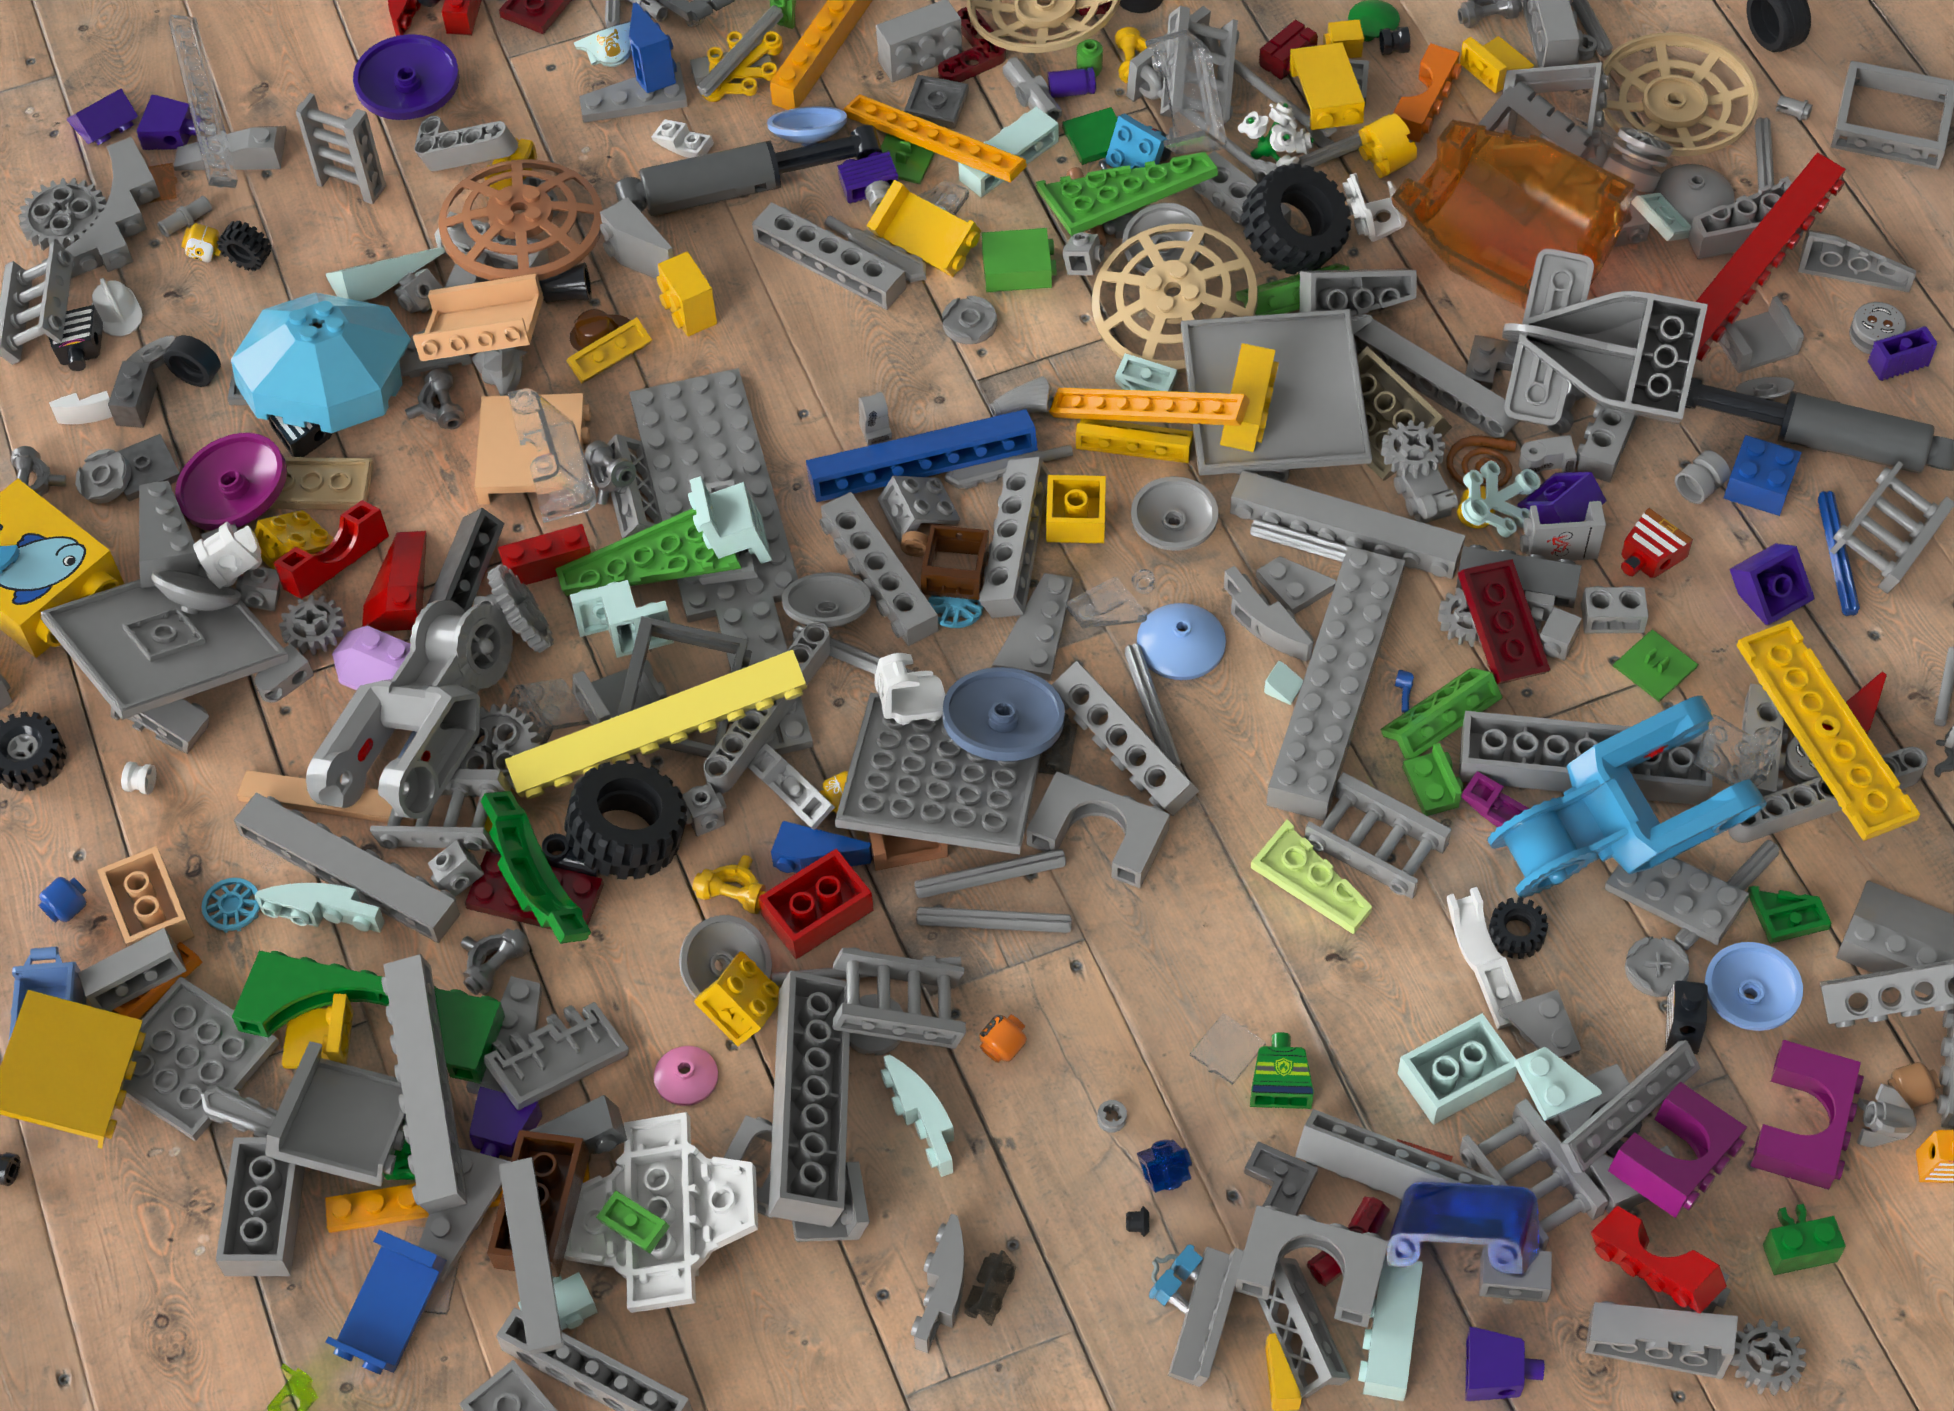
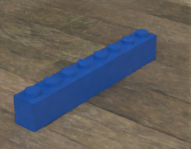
M1027 409L805 461L809 484L817 503L841 497L849 492L855 494L885 487L892 476L928 477L1038 451L1035 426Z

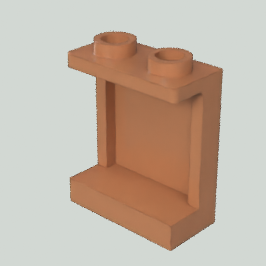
M867 832L869 843H871L875 871L948 857L947 845H951Z

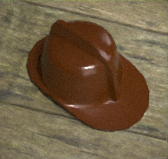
M598 309L587 310L575 320V326L570 333V343L574 349L580 351L631 320L621 315H608Z

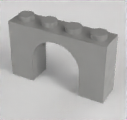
M1056 772L1027 828V845L1044 852L1057 850L1067 831L1076 821L1088 816L1109 818L1115 821L1125 834L1112 861V878L1141 888L1169 831L1170 814L1159 807H1150L1139 803L1130 796H1121L1110 792L1101 785H1092L1081 781L1072 774L1065 775Z
M1618 1064L1585 1077L1601 1090L1602 1094L1599 1097L1548 1120L1551 1125L1555 1124L1561 1134V1143L1630 1084ZM1668 1145L1660 1148L1661 1151L1675 1158ZM1605 1154L1585 1170V1173L1608 1200L1605 1208L1608 1214L1617 1205L1627 1210L1649 1200L1608 1172L1613 1158Z
M1257 1205L1237 1274L1235 1291L1268 1300L1275 1272L1281 1259L1287 1253L1298 1248H1317L1325 1251L1336 1260L1343 1275V1283L1334 1319L1367 1328L1389 1241L1383 1240L1382 1237L1375 1233L1366 1232L1361 1234L1350 1231L1341 1224L1333 1223L1328 1225L1317 1222L1316 1219L1308 1215L1300 1214L1295 1216L1284 1213L1283 1210L1275 1206L1262 1207Z

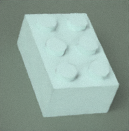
M1482 1013L1401 1056L1397 1074L1434 1125L1514 1082L1517 1068L1514 1064L1515 1057Z

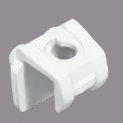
M1357 173L1350 174V178H1347V181L1342 183L1347 197V206H1349L1350 213L1355 218L1354 224L1358 235H1368L1371 242H1375L1405 226L1407 213L1398 190L1391 181L1387 182L1390 198L1364 203ZM1381 212H1388L1391 215L1390 219L1386 222H1373V219Z
M226 522L219 527V532L205 541L200 539L193 544L195 553L204 567L209 580L219 589L223 586L229 587L233 585L238 576L247 570L253 571L257 569L262 563L261 548L255 533L249 526H245L233 534L230 523Z
M894 653L880 658L874 683L880 696L884 717L886 719L893 718L898 724L902 725L919 719L939 720L943 715V702L946 696L940 678L933 675L932 671L907 673L905 665L913 664L911 654Z

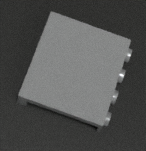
M310 1041L267 1133L265 1156L381 1187L385 1175H391L396 1162L395 1151H401L405 1142L403 1126L407 1124L406 1114L402 1112L399 1104V1095L403 1094L402 1086L396 1077L321 1058L322 1044Z

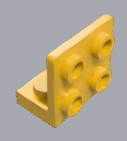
M1471 36L1463 41L1460 64L1495 94L1504 88L1506 70L1534 68L1533 63L1499 36L1485 45L1479 44Z
M303 510L260 519L254 532L261 548V558L272 569H276L273 562L294 547H298L311 554L324 550L334 540L325 529Z
M740 951L718 980L701 992L693 1002L738 1047L758 1032L776 1009L779 1001V988L760 970L752 959L743 951Z
M334 994L332 1006L313 1009L287 1022L281 1063L283 1068L297 1069L310 1041L322 1044L321 1058L347 1065L354 1013L347 994Z

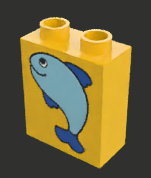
M17 478L0 492V546L17 545L20 550L16 562H12L0 574V630L33 657L37 658L50 646L57 647L61 645L41 620V611L121 586L125 583L108 548Z

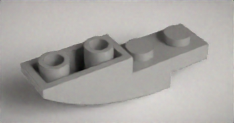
M1235 566L1225 570L1224 589L1232 597L1231 614L1250 633L1274 649L1300 660H1310L1314 644L1313 638L1307 630H1303L1297 624L1294 614L1289 609H1285L1279 601L1269 606L1264 595L1258 594L1252 587L1248 576L1241 574Z
M954 1214L950 1215L947 1224H941L936 1236V1242L939 1243L935 1253L930 1252L924 1264L923 1271L927 1272V1282L930 1286L923 1303L927 1307L922 1317H916L911 1335L914 1336L915 1349L925 1353L929 1352L940 1324L953 1328L963 1295L965 1278L964 1246L959 1219Z

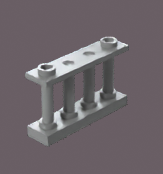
M1179 6L1169 14L1160 115L1171 117L1182 108L1214 115L1213 127L1218 129L1231 119L1233 113L1231 96L1235 49L1239 40L1238 20L1233 19L1219 29L1192 22L1189 18L1190 8ZM1191 32L1220 40L1219 54L1189 47L1187 43L1188 33ZM1186 57L1218 65L1217 79L1187 72V69H1185ZM1184 82L1216 90L1215 104L1185 97L1183 94Z
M309 93L305 100L298 105L296 115L317 186L322 187L328 178L332 176L359 185L363 201L374 204L386 187L367 112L356 109L353 115L346 120L319 111L315 95ZM323 123L344 130L345 136L325 130ZM328 142L348 148L350 154L329 148ZM333 160L354 167L356 173L336 167Z
M55 241L50 243L48 260L28 270L23 269L14 261L5 265L0 296V356L12 365L21 361L23 344L43 334H46L56 343L62 342L74 256ZM46 274L44 282L31 288L33 279ZM43 295L42 303L28 309L29 301ZM40 316L38 325L25 330L26 322Z
M1900 461L1891 470L1885 467L1875 481L1879 485L1848 527L1843 524L1836 532L1833 539L1837 542L1830 550V552L1835 554L1846 544L1881 570V575L1884 576V579L1878 585V588L1886 594L1900 582L1954 507V501L1947 496L1939 505L1935 502L1931 504L1897 479L1895 475L1904 465ZM1887 486L1924 513L1923 517L1926 518L1924 524L1922 522H1915L1881 496ZM1873 505L1910 532L1909 536L1913 538L1910 543L1907 541L1902 542L1867 516ZM1861 525L1896 551L1895 555L1899 558L1896 562L1893 560L1887 561L1855 537L1853 532Z
M457 769L441 794L452 795L443 827L428 826L432 810L426 816L417 819L415 826H400L402 817L394 816L395 810L392 807L387 826H371L370 832L380 846L387 849H395L397 847L447 848L456 840L467 849L474 851L494 849L495 843L484 828L487 813L480 801L485 793L510 791L511 785L500 769ZM480 796L472 826L456 827L464 797Z
M1343 772L1337 780L1335 797L1339 798V801L1321 827L1310 821L1308 822L1305 838L1313 845L1314 850L1323 851L1387 885L1394 893L1413 899L1416 895L1418 879L1413 877L1430 850L1435 849L1443 854L1449 845L1452 829ZM1354 806L1365 812L1366 815L1349 840L1345 841L1332 834V831L1347 809ZM1382 821L1393 827V829L1374 856L1360 849L1359 846L1375 822ZM1403 835H1408L1420 841V844L1403 870H1400L1386 861Z
M842 947L833 963V969L847 971V1003H842L833 1017V1030L956 1049L966 1034V1022L956 1021L951 1018V988L954 989L964 974V967L954 966L946 962L935 963L862 951L859 948ZM859 973L877 976V1008L859 1004ZM890 978L908 981V1013L890 1009ZM920 983L938 986L939 1018L921 1014Z
M1524 1099L1515 1105L1511 1125L1478 1145L1475 1144L1469 1135L1464 1136L1459 1152L1461 1160L1467 1168H1473L1475 1172L1501 1181L1495 1198L1520 1228V1234L1528 1246L1539 1247L1545 1251L1549 1241L1546 1233L1580 1212L1587 1213L1592 1220H1595L1603 1215L1608 1200L1585 1171L1582 1173L1573 1172L1561 1148V1141L1529 1101ZM1518 1135L1526 1136L1533 1149L1498 1171L1486 1158V1155ZM1539 1160L1542 1162L1546 1161L1553 1170V1175L1517 1197L1506 1181ZM1559 1186L1566 1187L1573 1195V1201L1537 1223L1526 1207Z

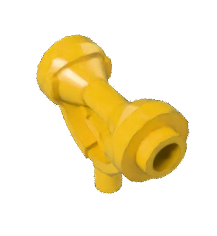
M1133 27L1121 28L1115 34V43L1125 54V61L1121 63L1118 70L1119 78L1124 83H1128L1130 60L1135 57V50L1140 54L1151 45L1146 39L1141 37L1139 30Z
M748 855L741 856L737 865L729 864L715 870L705 868L702 873L696 874L692 887L693 891H696V897L699 899L709 900L720 895L737 899L743 908L752 914H758L760 911L758 897L766 892L764 884L758 882L752 874V870L749 869L753 860ZM725 882H738V884L744 887H736Z

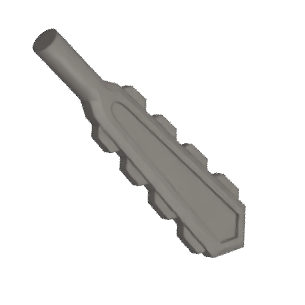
M831 215L826 218L825 225L847 237L857 247L876 254L879 258L890 264L899 266L905 271V280L910 283L926 280V263L922 261V258L914 254H907L905 249L899 246L893 247L889 245V241L884 238L874 237V233L868 230L862 231L851 228Z
M1071 445L957 469L947 472L945 481L958 489H969L977 487L978 483H991L997 481L999 477H1003L1007 469L1008 460L1040 457L1044 463L1073 456V450Z
M217 1086L201 1093L204 1113L209 1115L210 1120L220 1124L229 1122L232 1123V1127L242 1132L250 1130L254 1132L255 1137H267L277 1110L271 1107L264 1109L260 1107L259 1101L251 1097L244 1099L240 1097L239 1091L229 1086L224 1088Z

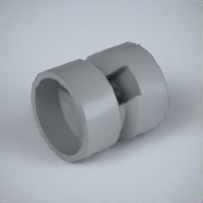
M1705 450L1693 460V464H1689L1675 476V485L1679 493L1686 500L1694 504H1700L1730 478V468L1719 454L1711 450Z

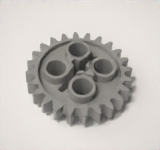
M62 178L58 185L52 180L50 183L51 187L47 188L44 185H40L41 192L32 191L33 199H24L27 206H20L22 214L18 215L20 227L27 241L31 240L34 247L40 245L43 251L53 241L64 249L77 241L95 223L107 203L101 190H96L94 184L88 186L86 180L78 184L76 178H73L70 183H66L65 179Z
M500 564L488 571L487 578L489 579L488 584L492 588L491 592L496 602L502 607V612L505 614L511 628L517 634L520 633L523 641H527L529 647H533L535 652L541 653L552 646L554 639L551 636L552 632L549 629V624L544 614L538 609L539 605L536 603L529 588L524 583L521 584L518 576H514L512 570H508L506 565Z
M492 704L490 712L483 706L480 707L479 735L458 769H478L481 764H484L483 769H500L510 783V789L513 788L515 790L508 769L505 770L506 763L504 759L540 746L537 742L543 738L536 732L538 726L531 722L532 719L526 713L522 714L517 707L511 709L507 704H504L500 710L497 705ZM513 732V736L505 741L508 734ZM485 735L484 740L477 744L479 738Z

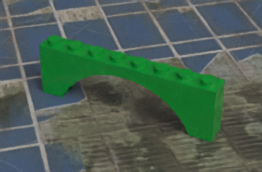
M259 950L232 1018L239 1032L269 1038L280 1027L299 1015L316 1008L331 1005L334 994H347L350 1002H367L383 1006H389V998L382 987V976H377L372 971L361 970L358 972L349 970L340 964L326 965L317 963L308 957L298 959L288 957L279 951H271L269 953ZM434 986L449 1076L481 1084L487 1068L484 1064V1056L492 1052L491 1045L496 1042L505 1018L501 1002L490 996H481L480 998L468 995L458 989L447 991Z

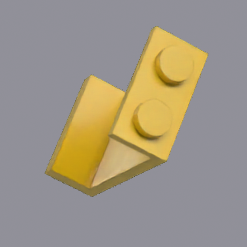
M1343 42L1290 49V73L1292 77H1299L1310 108V130L1364 123L1365 101Z
M896 180L893 181L867 224V227L875 236L884 238L890 244L905 249L907 253L922 258L923 262L951 277H954L956 272L963 268L967 254L971 248L977 245L981 233L980 228L972 220L966 222L911 193L904 184Z

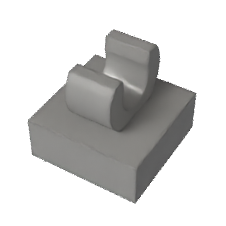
M1525 591V597L1536 629H1540L1541 621H1547L1553 610L1555 596Z

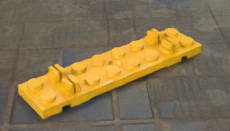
M1789 620L1739 639L1736 645L1862 840L1866 841L1917 821L1920 812L1908 794L1904 795L1899 788L1900 782L1888 764L1885 763L1824 671L1823 666L1811 648L1807 649L1803 643L1804 638L1794 622ZM1822 724L1832 726L1833 730H1825Z

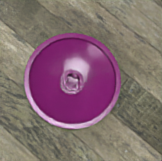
M255 433L228 435L209 443L187 462L178 477L175 498L186 519L198 528L213 531L226 522H229L230 525L235 524L237 528L258 518L276 501L286 482L287 464L276 444L265 436Z

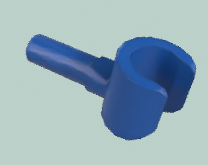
M1399 670L1395 687L1403 689L1402 712L1405 713L1409 710L1414 675L1410 672Z

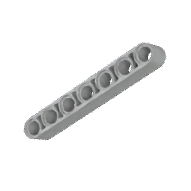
M1373 319L1371 323L1354 334L1356 353L1360 354L1368 346L1411 387L1490 436L1502 439L1520 421L1509 418L1504 411V398Z
M821 622L807 624L787 650L794 651L798 663L804 662L799 664L806 685H808L831 652L829 629ZM783 697L773 701L774 706L766 710L757 711L754 708L745 712L746 716L744 718L734 721L704 763L706 783L711 784L715 793L721 792L723 794L734 786L797 698L786 700Z
M1913 746L1882 756L1885 763L1888 764L1900 782V789L1918 783L1928 761L1926 753L1920 748ZM1819 777L1763 796L1767 805L1757 814L1744 821L1749 825L1740 823L1729 829L1728 832L1735 841L1747 843L1842 810V808L1838 805V801L1823 778Z

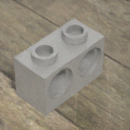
M1585 587L1581 602L1584 634L1644 633L1648 620L1645 587Z

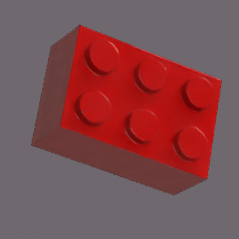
M834 849L758 897L762 917L795 959L800 958L874 911L872 892L837 849Z

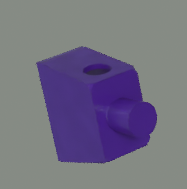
M151 95L136 132L143 150H176L177 147L187 145L191 135L204 136L206 124L204 120L195 119L192 108L188 103Z
M480 1086L469 1131L473 1147L480 1149L481 1154L499 1158L500 1155L512 1158L519 1130L530 1131L536 1128L540 1122L542 1113L539 1104L536 1101L517 1110L505 1093Z
M1477 1327L1469 1328L1466 1338L1465 1401L1517 1398L1522 1394L1525 1379L1543 1381L1544 1360L1525 1358V1341L1523 1339Z

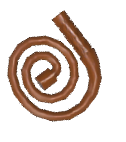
M1472 435L1462 438L1450 448L1446 457L1447 470L1454 480L1466 487L1463 478L1456 472L1453 466V458L1464 447H1486L1471 450L1463 457L1461 463L1463 473L1466 475L1470 472L1468 462L1473 456L1479 454L1495 456L1506 467L1505 476L1498 481V488L1506 485L1512 477V465L1506 456L1493 449L1515 452L1517 441L1483 435ZM1484 457L1476 462L1475 470L1480 472V468L1490 460L1498 465L1499 463L1495 459Z

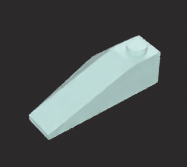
M438 247L325 274L337 297L368 303V299L381 295L399 283L405 275L410 272H416L446 251L444 247Z

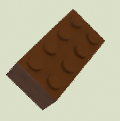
M519 1130L511 1162L530 1157L534 1161L552 1276L559 1277L590 1154L583 1138ZM502 1193L487 1255L495 1269L515 1271L504 1195Z

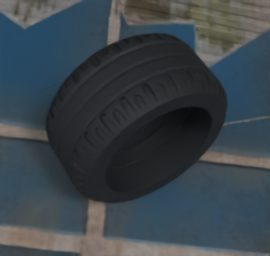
M1807 0L1747 1L1746 12L1749 27L1757 42L1771 52H1782L1801 44L1808 37L1811 28V13Z

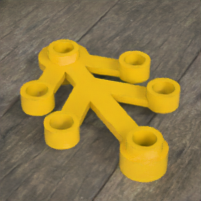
M733 31L727 35L729 51L738 43V41L732 42V40H740L742 38L740 32ZM774 31L767 32L761 40L762 43L743 59L710 96H702L707 101L717 102L724 97V94L755 95L758 91V86L753 78H764L770 81L777 73V68L772 62H766L761 67L750 66L765 54L774 56L783 50V41L780 34ZM711 47L707 51L710 63L709 72L724 57L722 49L719 47ZM767 70H773L771 73H766ZM735 78H745L741 84L730 83ZM748 85H752V86H753V87L750 88V89H747V88H746Z

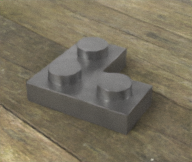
M1475 335L1465 375L1491 390L1496 368L1512 371L1518 343Z
M1259 1141L1244 1168V1174L1272 1186L1262 1207L1275 1206L1283 1210L1284 1213L1297 1216L1318 1173L1317 1167Z

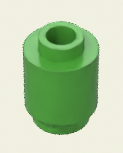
M1087 39L1077 45L1076 68L1087 70V68L1093 67L1095 77H1097L1103 68V47L1100 42Z

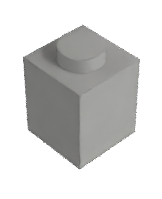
M1556 607L1553 608L1540 633V640L1545 655L1565 661L1578 635L1581 617Z

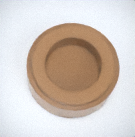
M918 531L904 533L901 539V550L910 556H924L928 536Z

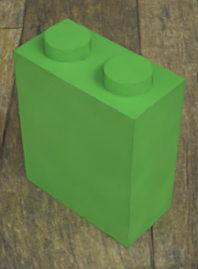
M1047 228L981 232L986 292L1052 288V276H1057L1056 260L1050 259V255H1054L1053 239H1048Z

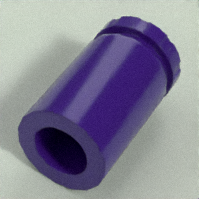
M1093 67L1087 68V70L1082 68L1048 72L1049 94L1052 98L1086 95L1087 93L1095 94L1096 77Z

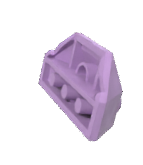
M370 626L348 631L332 653L339 683L357 691L361 685L392 679L409 654L411 644Z

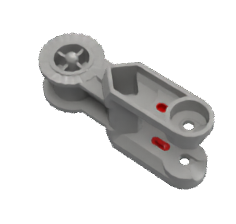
M435 600L428 603L416 617L410 637V652L393 678L359 686L313 756L306 775L307 791L311 799L317 804L341 808L354 805L361 797L365 788L366 773L394 730L417 731L402 757L392 760L384 768L379 780L378 794L395 810L394 816L420 819L426 816L438 801L479 735L480 697L477 694L478 691L495 685L508 669L513 651V636L511 633L512 628L505 614L498 607L488 604L475 605L465 612L457 603L449 600ZM343 773L342 782L340 783V776Z

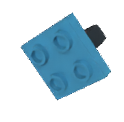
M1124 113L1118 116L1105 161L1106 164L1113 168L1130 165V169L1145 167V162L1155 161L1157 165L1160 162L1166 161L1171 156L1173 141L1164 132L1152 126H1145Z

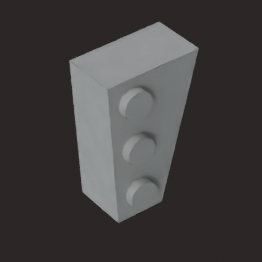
M184 699L126 718L135 722L132 725L134 729L141 732L145 727L157 734L155 736L157 740L186 754L202 736L209 724L207 711L199 704H191ZM111 707V717L119 720V715Z

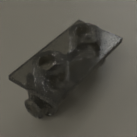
M1066 713L1060 737L1049 749L1042 752L1038 773L1055 775L1056 772H1060L1065 775L1069 774L1078 724H1072Z
M1001 1250L999 1255L990 1253L989 1257L984 1258L976 1280L978 1283L985 1284V1286L973 1285L964 1304L967 1316L977 1318L978 1314H980L990 1326H992L996 1314L1000 1312L1004 1295L1015 1276L1016 1266L1005 1251Z

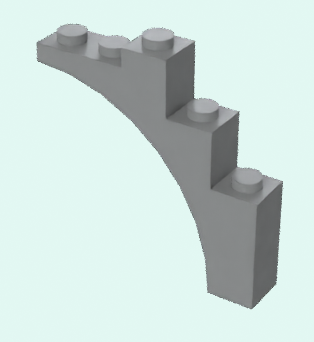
M132 136L106 146L112 160L113 169L111 193L104 210L95 223L77 241L65 248L74 256L71 278L102 265L105 266L107 272L132 263L133 260L124 238L147 230L138 206L149 203L161 196L155 180Z

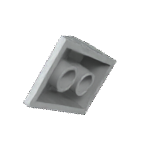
M628 197L600 212L602 221L600 230L605 238L603 247L608 256H614L622 266L656 279L659 276L658 263L674 257L670 244Z

